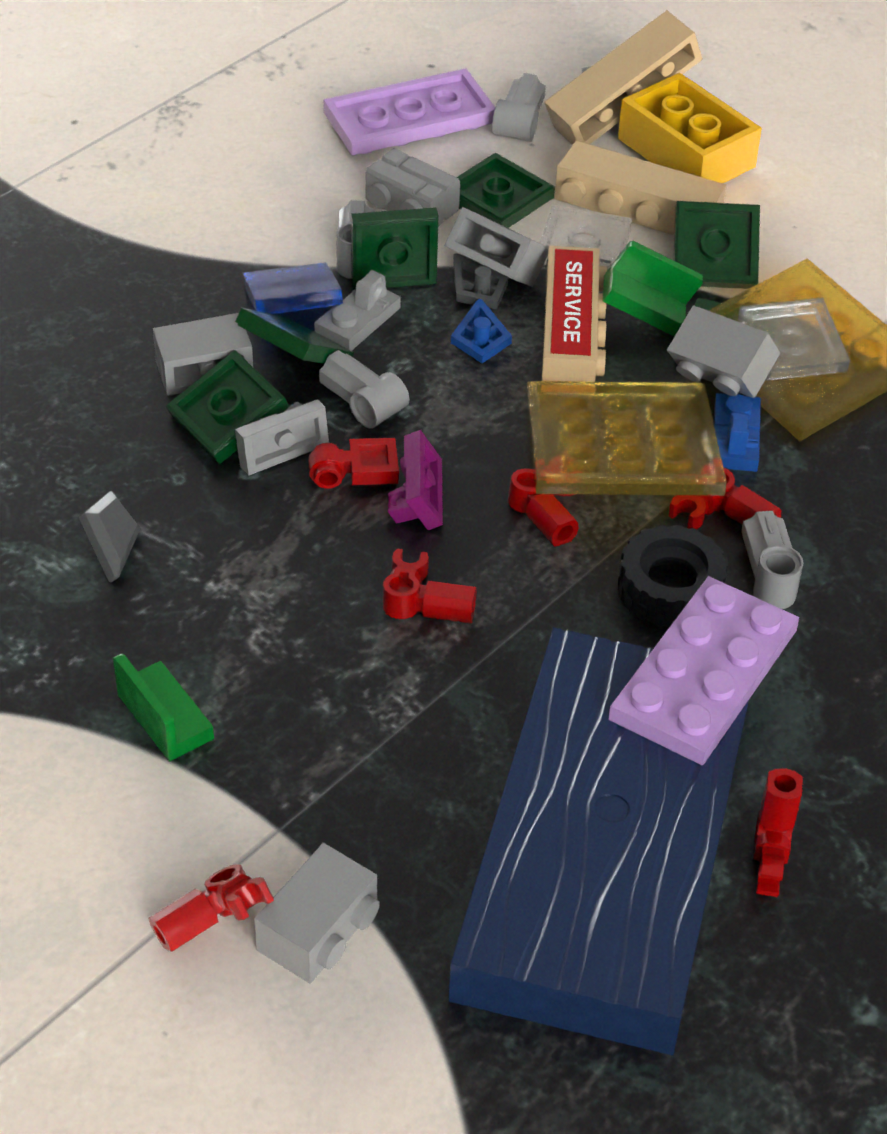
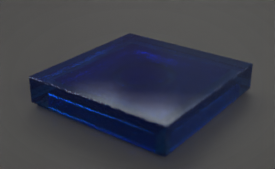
M326 262L243 273L244 287L256 311L276 314L337 306L343 303L342 289Z

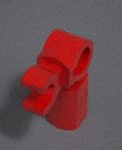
M567 460L553 462L548 470H544L542 467L536 470L524 468L515 471L511 476L508 494L510 507L518 512L526 513L528 518L554 547L571 542L579 529L576 519L555 498V495L572 496L580 491L582 476L576 474L567 477L569 466Z
M713 466L702 471L700 481L691 487L689 493H681L672 498L668 516L673 519L680 513H690L687 528L698 529L704 522L705 514L710 515L714 511L724 510L728 517L742 525L743 521L753 517L756 512L773 511L777 517L781 518L782 510L745 486H735V477L728 469Z
M396 549L393 552L392 571L383 582V610L388 616L395 619H407L416 615L417 612H423V617L472 623L476 607V587L427 581V585H422V581L428 575V553L421 552L420 559L417 562L407 563L403 561V549Z
M774 769L768 772L754 838L753 859L759 862L756 894L773 897L779 896L780 881L783 879L784 864L788 863L792 832L802 796L803 776L793 770Z
M240 864L230 865L217 871L205 881L204 886L206 890L202 892L195 888L149 917V923L161 945L172 952L218 923V914L220 916L234 915L237 920H245L249 917L246 910L260 902L269 904L273 902L274 897L264 878L257 877L252 879L245 874Z

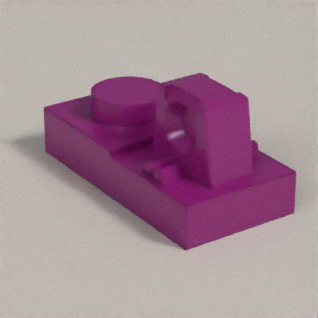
M418 430L404 436V456L400 459V465L406 482L403 486L388 493V513L396 523L419 518L427 530H431L443 525L442 458L423 432Z

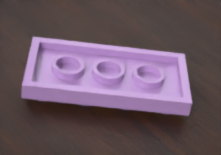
M466 68L324 99V114L351 155L368 154L374 150L402 146L409 142L431 137H442L445 134L462 130L477 129L480 126L493 124L495 106Z
M708 576L612 703L609 720L703 766L797 631L799 617Z

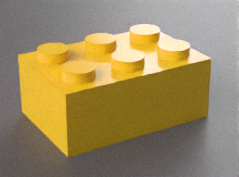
M679 72L622 99L618 139L651 163L719 183H725L756 167L762 127Z

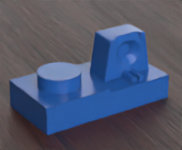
M716 393L711 467L718 466L732 470L757 472L760 447L761 397L752 398L739 394L737 396H730L728 394Z

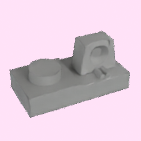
M371 270L362 280L357 282L356 289L344 300H340L315 322V332L352 351L401 308V296L386 289L385 276Z
M318 399L303 405L295 402L280 414H273L235 429L240 467L248 476L313 451L319 444L329 443L326 409Z

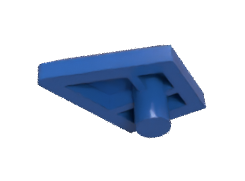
M477 299L452 333L451 344L480 363H484L512 344V335L482 299Z

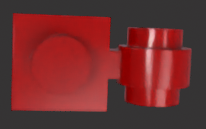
M395 438L349 439L348 451H343V449H339L338 446L332 443H322L313 449L308 458L310 478L317 486L324 489H331L340 485L346 473H351L352 485L398 484L399 481Z

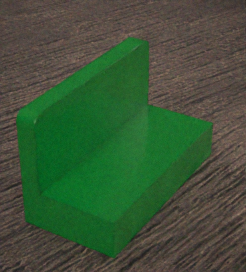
M630 241L604 274L603 302L675 336L686 318V304L703 284V276L635 241Z
M124 653L113 657L118 696L169 762L214 740L213 725L162 661L137 671Z

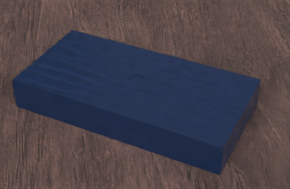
M553 627L451 961L449 1002L674 1055L749 700L702 766L609 720L610 706L654 648H644L643 646L620 641L613 642L606 638L592 637L591 635L564 631Z

